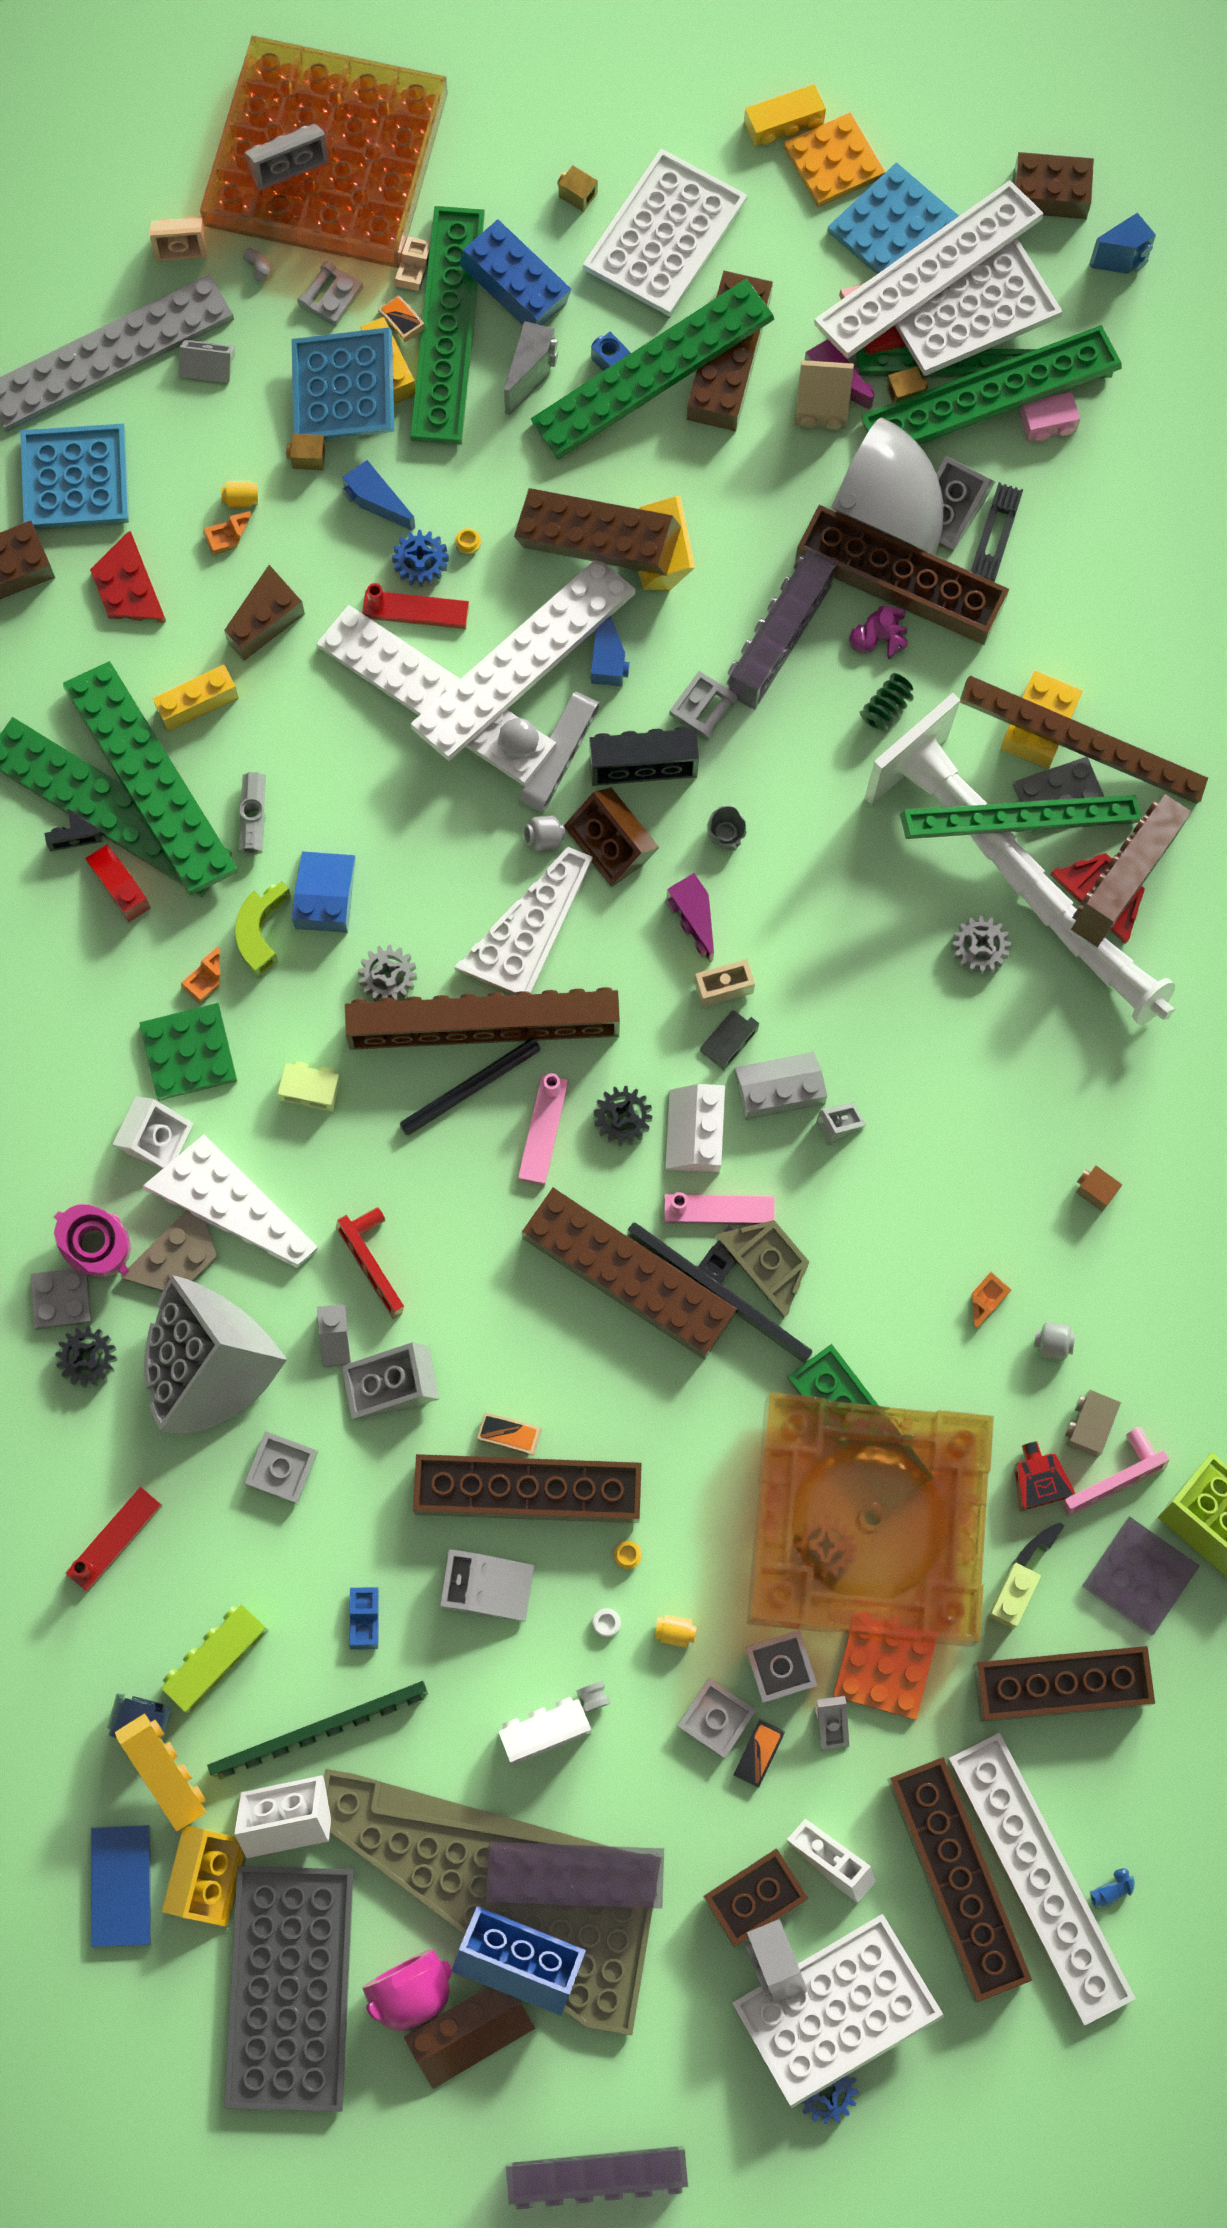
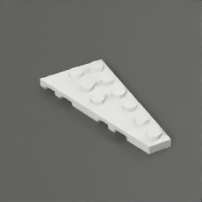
M567 847L546 869L541 878L528 888V891L522 898L517 900L489 929L490 931L479 943L477 942L466 957L454 966V970L513 995L519 991H528L532 994L592 863L593 857Z
M202 1135L143 1185V1190L151 1194L155 1193L164 1198L166 1202L172 1205L176 1204L190 1211L192 1215L227 1233L231 1232L241 1237L243 1241L250 1245L252 1243L268 1251V1254L295 1268L301 1266L318 1249L205 1135Z

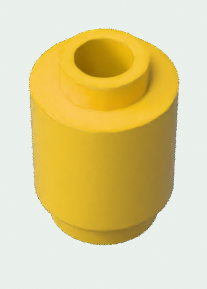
M251 481L226 482V487H221L222 503H227V508H246L258 505L257 483L251 484Z
M668 1615L665 1618L658 1617L654 1639L661 1640L662 1644L688 1648V1643H694L697 1626H692L691 1619Z

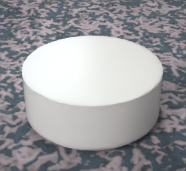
M604 1608L594 1615L592 1625L594 1631L599 1636L609 1638L618 1633L621 1620L616 1611Z

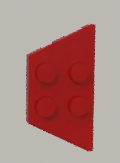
M129 531L90 569L109 619L129 618L135 621L154 619L160 623L166 622L133 535Z
M1107 853L1094 856L1090 860L1075 862L1072 866L1062 869L1056 868L1051 872L1050 876L1081 903L1086 894L1092 890L1099 876L1107 869L1106 867L1112 858ZM1143 886L1140 887L1110 930L1124 944L1129 941L1140 902L1145 891Z

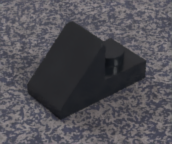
M68 809L71 828L57 827L53 828L51 832L44 833L50 852L103 842L99 829L70 809Z

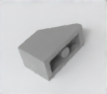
M345 1304L318 1306V1328L323 1367L342 1366L351 1363L348 1315Z

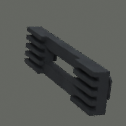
M1000 482L998 483L971 572L995 582L1024 489L1018 490L1017 487L1014 489L1012 486L1007 487V484L1001 485ZM997 512H1002L1008 515L993 557L991 554L986 555L985 550Z

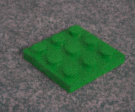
M219 1003L139 1022L158 1101L238 1081Z

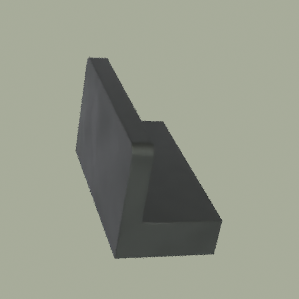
M732 1010L701 1046L700 1052L725 1070L758 1031L759 1022L752 1017L746 1020L735 1010Z

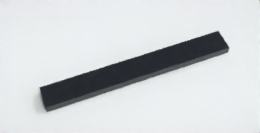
M633 1222L628 1228L627 1236L737 1308L736 1315L803 1363L810 1359L813 1353L812 1349L642 1226Z

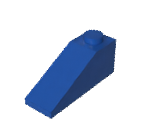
M368 460L342 477L344 484L342 491L350 502L354 500L360 508L409 530L415 528L413 514Z
M609 616L596 629L591 683L622 687L623 677L628 678L630 662H625L624 648L612 618Z

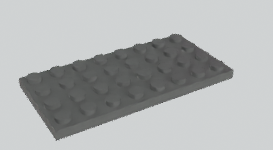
M237 1866L224 2108L343 2111L354 1869Z

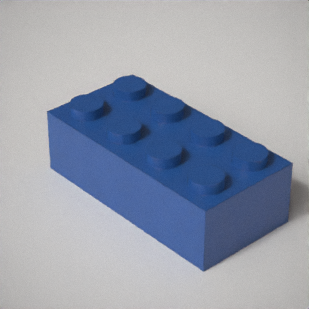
M499 219L463 249L459 265L522 325L524 321L543 325L567 303L571 288Z
M477 1906L459 1948L452 1972L561 2016L586 1950Z

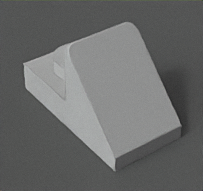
M845 1696L816 1700L815 1714L821 1750L850 1747Z

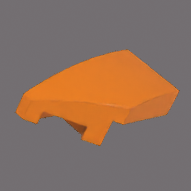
M250 511L230 516L228 522L204 528L203 535L212 555L234 549L238 546L250 520Z
M218 947L202 959L201 965L181 982V988L199 1004L219 987L220 949Z
M992 1272L972 1292L974 1325L977 1328L1012 1291Z

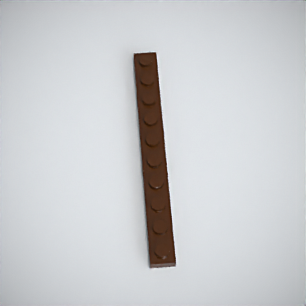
M971 675L967 678L960 697V703L1195 804L1201 802L1208 777Z

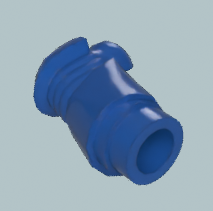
M1121 1868L1116 1870L1113 1874L1116 1881H1111L1090 1891V1897L1095 1908L1101 1906L1109 1907L1122 1896L1132 1895L1135 1882L1134 1877L1129 1876L1128 1869Z

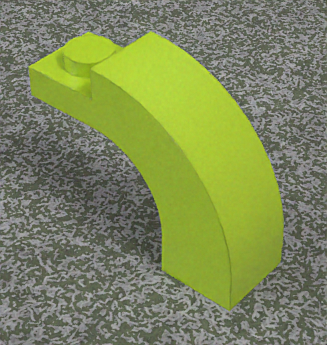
M282 881L277 885L269 886L264 891L262 898L254 890L243 902L236 918L235 935L239 951L245 964L257 978L278 962L276 953L263 940L261 931L266 918L291 897L289 888Z

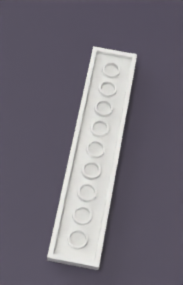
M1009 180L815 318L814 325L848 359L1043 219V212Z
M594 560L411 723V729L446 760L450 761L594 632L609 616L614 614L635 595V588L607 564Z
M350 605L345 608L316 643L318 649L418 716L460 680V678ZM506 710L474 738L466 748L525 787L557 748V744L537 730L539 735L538 746L529 757L517 759L505 755L498 744L500 728L507 721L519 718Z
M998 1733L948 1758L1082 2025L1085 2026L1135 2000L1136 1998L1001 1734Z

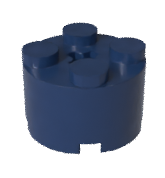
M116 1694L107 1728L110 1729L109 1736L117 1738L116 1731L143 1714H146L150 1722L156 1720L165 1735L172 1711L171 1707H165L162 1710L164 1704L132 1696V1699H124L125 1694Z

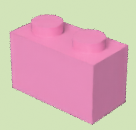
M1072 392L1045 397L1021 406L1019 413L1027 441H1044L1050 436L1059 434L1061 436L1070 435L1077 431L1080 422V416Z

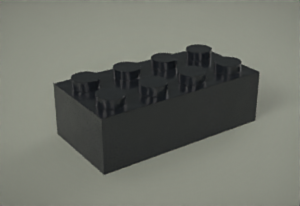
M682 726L671 731L651 729L646 733L625 731L621 735L599 733L594 737H589L592 786L696 778L699 766L696 728L690 729L689 727Z

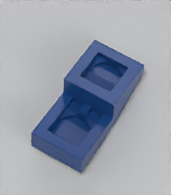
M378 1587L350 1588V1649H378L379 1589Z

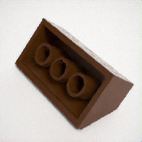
M487 1987L404 2036V2039L416 2062L434 2089L536 2028L520 1999Z

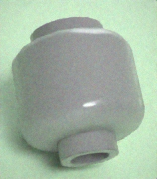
M552 815L533 817L528 825L524 827L525 842L537 852L555 850L560 846L561 840L565 839L564 825L560 824L557 818Z
M1046 1322L1042 1327V1331L1036 1330L1034 1347H1040L1039 1353L1044 1358L1065 1360L1068 1354L1073 1355L1075 1333L1071 1332L1069 1325Z

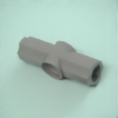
M258 772L242 774V795L239 808L241 815L239 852L246 855L263 853V833L266 820L264 812L266 776ZM251 810L259 811L255 817L250 818L246 816Z

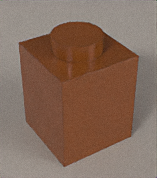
M1096 1165L1091 1172L1086 1169L1077 1181L1080 1187L1076 1193L1103 1212L1123 1184Z

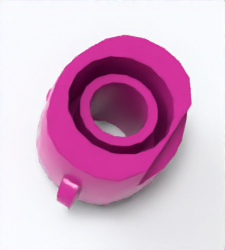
M77 1204L68 1208L64 1213L58 1211L53 1216L57 1220L54 1229L57 1248L71 1267L80 1273L108 1278L118 1272L125 1276L129 1272L125 1264L131 1253V1240L126 1228L117 1215L110 1214L103 1209L89 1204ZM92 1231L104 1233L105 1244L102 1249L95 1253L83 1251L82 1240L85 1235Z
M430 1949L382 1973L363 1986V1992L368 2002L366 2005L368 2014L375 2021H379L384 2027L399 2032L412 2029L430 2020L447 2004L450 1993L448 1980L452 1972L450 1964L445 1960L440 1961L435 1951Z

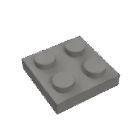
M76 1269L30 1274L34 1327L36 1330L92 1323L88 1275L80 1273Z
M265 1431L244 1484L298 1505L318 1451Z
M708 1678L677 1727L725 1759L756 1712V1709Z

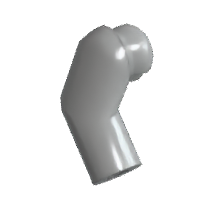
M248 247L244 252L243 258L254 264L256 269L253 273L254 278L264 282L267 279V275L271 273L269 260L264 255Z

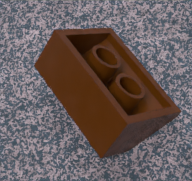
M612 787L593 792L564 825V828L583 852L593 857L592 863L611 887L643 866L659 849L656 842Z

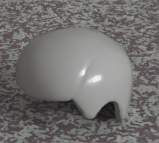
M523 718L507 721L500 728L498 744L505 755L517 759L529 757L536 750L539 741V735L535 726Z

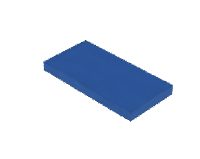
M150 1825L91 1828V1947L151 1944Z

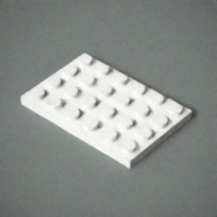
M660 149L583 263V270L670 317L746 203L747 195L673 154Z
M1016 238L894 326L923 375L926 376L1062 317L1063 311L1018 238Z
M883 1914L798 1963L807 1991L775 2004L772 1995L765 1996L763 1988L760 1986L732 2002L791 2108L944 2018L942 2011Z

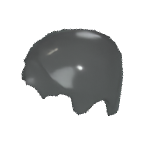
M731 805L721 806L713 811L707 822L708 837L715 845L723 849H733L735 851L741 845V839L746 836V822L735 807Z

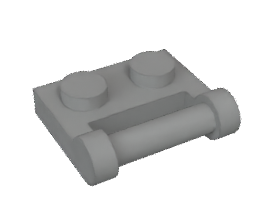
M325 260L320 267V273L306 293L300 295L297 303L307 311L337 326L363 289V282L341 271L333 263ZM329 277L335 279L319 303L314 302L313 299Z
M698 671L669 711V715L690 729L696 728V733L701 738L708 740L713 734L712 729L728 707L735 704L738 697L729 689L701 671ZM715 695L721 697V701L703 724L698 721Z

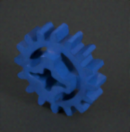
M418 530L417 536H413L411 532H408L407 540L402 537L399 538L401 546L394 545L395 554L392 555V562L395 563V573L400 572L401 580L408 577L409 585L412 586L415 581H418L419 586L423 587L424 581H428L432 585L433 577L437 579L442 578L441 571H447L446 562H449V555L446 553V544H441V537L438 536L432 539L431 531L424 536L422 531Z
M845 2076L830 2085L834 2087V2090L830 2092L831 2104L826 2096L819 2095V2092L800 2103H805L806 2105L802 2112L807 2114L812 2111L813 2121L822 2116L824 2124H828L829 2117H833L836 2122H840L839 2114L842 2112L849 2116L850 2113L846 2107L848 2105L856 2106V2102L851 2099V2096L859 2094V2090L852 2088L851 2084H854L857 2079ZM846 2089L845 2098L840 2106H838L836 2100L839 2093ZM819 2100L825 2103L828 2111L819 2110L811 2103Z

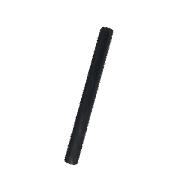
M534 1038L527 1040L401 1121L400 1127L406 1135L417 1131L538 1053L540 1045Z

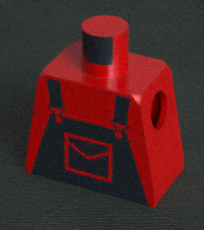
M1038 1441L1021 1446L1026 1461L1019 1462L1014 1466L1020 1512L1065 1500L1075 1495V1491L1055 1453L1042 1456Z

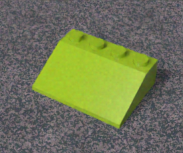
M1211 1452L1157 1518L1227 1577V1464Z

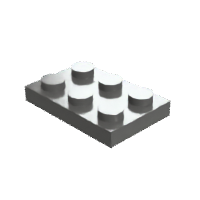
M1083 757L1016 780L1013 783L1019 802L1105 797L1088 757Z

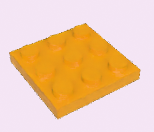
M851 112L784 141L783 147L818 207L876 182L885 173Z

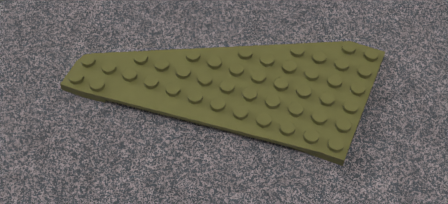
M329 1769L325 1770L324 1781L331 1816L330 1832L464 1935L478 1906L586 1950L564 2011L587 2028L626 2035L633 2034L661 1857L628 1852L360 1775Z

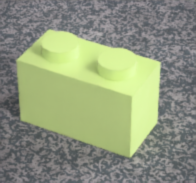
M303 1062L285 1063L278 1091L280 1101L333 1112L341 1082L339 1074H336L335 1070L327 1067H320L319 1070L312 1069Z
M1018 1563L1013 1564L988 1617L1012 1630L1015 1629L1023 1616L1041 1575Z

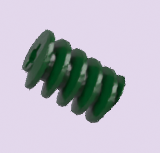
M892 673L889 680L884 682L883 688H879L876 695L870 698V703L865 704L863 710L859 711L860 716L873 728L886 732L888 728L884 722L888 724L894 723L891 714L896 717L901 715L897 707L906 709L907 704L904 699L909 702L914 700L911 691L914 689L912 684L902 675Z

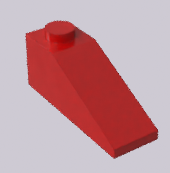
M108 844L85 858L128 923L151 909L146 896Z

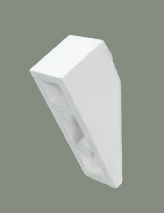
M804 1819L787 1839V1842L827 1880L856 1903L863 1898L876 1882L870 1865L807 1819Z

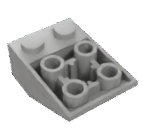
M449 1549L440 1607L442 1610L526 1622L534 1565Z

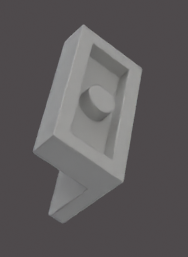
M184 340L180 346L179 377L229 383L231 361L235 357V346Z

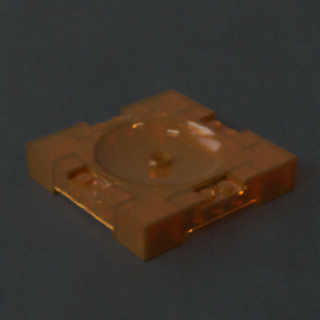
M770 1392L764 1405L758 1480V1506L755 1538L753 1541L747 1624L828 1633L843 1632L888 1637V1639L973 1647L978 1644L981 1637L984 1584H982L988 1473L991 1470L994 1416L943 1410L930 1412L826 1401V1398ZM865 1514H874L878 1521L877 1525L872 1526L866 1523Z

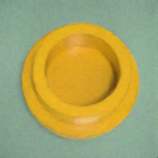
M463 529L456 535V548L461 553L473 554L481 546V537L473 529Z
M623 1541L616 1546L614 1560L619 1567L633 1569L641 1561L642 1552L635 1542Z

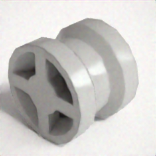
M603 1681L576 1691L578 1697L583 1700L582 1708L584 1713L611 1703L609 1697L604 1694L605 1685Z

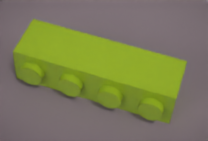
M242 1604L238 1608L233 1606L224 1615L223 1619L225 1622L218 1629L214 1626L203 1637L205 1643L198 1650L194 1647L183 1658L185 1663L178 1671L174 1668L164 1677L163 1682L165 1684L161 1689L184 1712L189 1714L268 1631Z

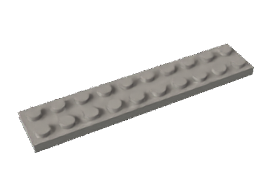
M208 274L1 376L0 422L7 432L181 346L184 340H193L233 320V313L212 277Z

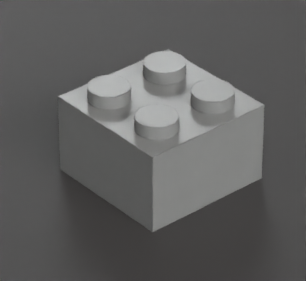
M800 1630L745 1647L763 1703L817 1686Z
M780 1919L747 1932L750 1942L745 1945L755 1970L759 1969L756 1973L765 1996L772 1995L776 2004L807 1991Z

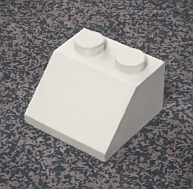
M135 1096L112 1145L134 1158L163 1169L178 1157L194 1123L154 1099Z

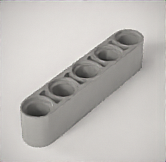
M574 692L550 736V739L556 742L557 748L529 783L523 787L519 797L520 803L541 813L545 812L594 720L600 702L581 693Z

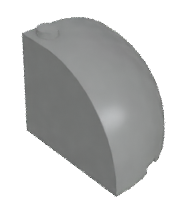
M881 417L873 424L861 443L831 508L844 516L934 556L936 554L943 529L944 507L938 476L931 461L918 443L900 427Z
M172 1275L156 1305L160 1310L155 1324L150 1323L146 1341L144 1376L145 1387L150 1389L152 1402L149 1403L150 1410L157 1426L162 1432L191 1433L214 1427L236 1416L259 1398L271 1384L287 1359L266 1331L239 1307L198 1283Z

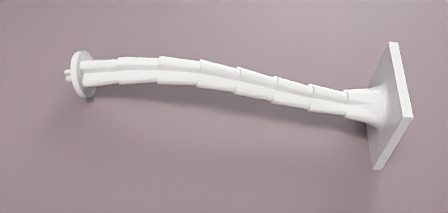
M954 693L949 695L874 761L864 797L871 806L904 777L915 783L929 795H935L943 807L987 804L957 775L958 770L940 746L948 739L960 703V699ZM1012 832L970 835L988 861H993L1016 894L1022 895L1046 927L1049 925L1076 958L1079 956L1107 986L1111 985L1134 1008L1132 1018L1137 1024L1143 1025L1157 1015L1163 1021L1171 1017L1175 1008L1168 1002L1175 990L1174 982L1168 978L1156 981L1134 965V960L1106 938L1103 939L1097 948L1073 932L1071 928L1076 920L1072 917L1077 910L1072 906L1073 902L1043 873L1045 870L1014 840L1016 836Z

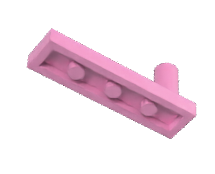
M556 1074L541 1075L518 1177L520 1181L544 1186L546 1184L568 1086V1080L559 1078Z
M681 1192L665 1194L664 1223L756 1225L774 1220L775 1196L685 1195Z
M1141 1427L1131 1430L1126 1436L1141 1462L1065 1499L1063 1508L1068 1517L1167 1468L1169 1458L1163 1450L1156 1454Z

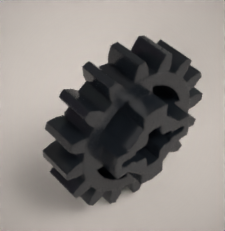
M624 1086L623 1092H619L617 1087H613L612 1095L606 1091L603 1093L605 1101L597 1100L596 1105L600 1109L594 1110V1116L599 1119L594 1121L595 1127L602 1126L599 1135L604 1136L608 1134L609 1143L615 1138L618 1139L619 1146H622L623 1140H627L630 1145H633V1137L636 1136L637 1139L642 1140L643 1135L641 1131L649 1132L650 1126L646 1122H652L653 1116L646 1113L652 1111V1106L644 1105L647 1101L645 1095L640 1098L637 1097L638 1089L629 1093L628 1086ZM617 1100H624L623 1102L614 1103ZM635 1105L640 1109L641 1118L634 1112ZM628 1108V1118L624 1117L618 1124L619 1114L622 1115ZM605 1114L612 1119L611 1127L605 1120ZM629 1128L633 1129V1130H631V1131H629V1132H621L622 1130H625V1129H629Z
M87 1326L85 1332L82 1333L77 1327L75 1328V1336L66 1333L68 1341L66 1343H58L63 1351L55 1353L57 1358L62 1359L56 1365L58 1369H65L61 1374L65 1379L71 1376V1384L75 1385L80 1380L83 1388L87 1387L88 1381H91L94 1386H98V1378L106 1381L108 1380L105 1375L106 1371L114 1372V1368L110 1363L116 1362L118 1358L111 1355V1353L117 1349L115 1345H108L112 1340L108 1335L102 1338L103 1332L101 1329L98 1328L93 1333L92 1328ZM87 1339L94 1340L90 1344L80 1342ZM73 1348V1358L69 1361V1353ZM85 1352L91 1357V1360L88 1362L83 1360L82 1354ZM104 1353V1361L100 1366V1356ZM83 1370H90L93 1372L91 1374L86 1375L79 1374Z

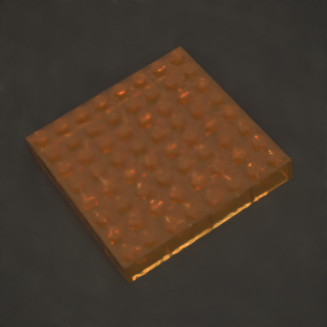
M251 35L200 207L204 227L399 268L401 254L409 235L448 94L447 77ZM316 124L324 131L329 163L259 191L247 167L244 152L256 145L271 142L278 136L293 133L303 126L308 127Z

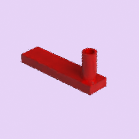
M372 583L365 590L362 614L369 619L466 629L469 601L383 592L381 585Z
M376 1207L353 1221L347 1215L339 1218L336 1223V1230L390 1316L394 1319L401 1315L404 1309L402 1301L360 1236L385 1222L382 1211Z
M139 1487L79 1558L72 1563L65 1574L86 1592H89L163 1505L142 1487Z

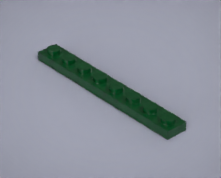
M420 1681L207 1764L210 1776H218L219 1780L236 1774L234 1770L245 1765L246 1769H250L262 1764V1758L273 1755L274 1759L290 1753L289 1748L299 1744L300 1748L312 1745L317 1742L315 1737L327 1734L328 1738L344 1732L342 1727L351 1723L354 1724V1727L366 1724L371 1721L369 1716L380 1713L381 1717L398 1711L396 1706L407 1702L408 1706L424 1701L423 1695L428 1694L424 1681Z

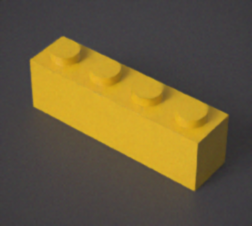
M143 1714L115 1732L123 1750L176 1832L206 1813L202 1802L206 1800L198 1786L192 1788L188 1782L192 1779L189 1771L184 1764L178 1766L174 1760L178 1755L170 1742L163 1743L160 1737L164 1733L156 1720L150 1722L146 1714Z

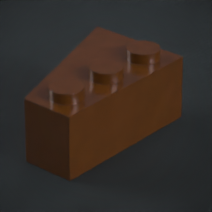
M270 565L267 566L224 629L228 644L243 661L305 614L302 600Z

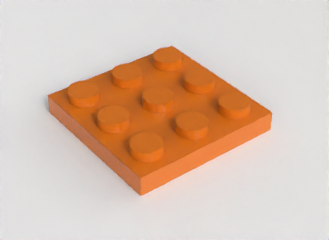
M855 1613L833 1697L845 1696L846 1701L916 1720L937 1636Z

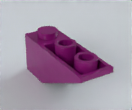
M828 339L805 352L804 360L854 364L850 363ZM854 364L850 400L869 410L873 405L874 391L869 383H864L857 366Z
M695 873L667 889V899L665 902L669 910L673 914L677 912L681 918L680 925L687 935L691 934L695 939L694 945L698 953L702 957L706 956L709 962H711L714 958V944L709 894Z

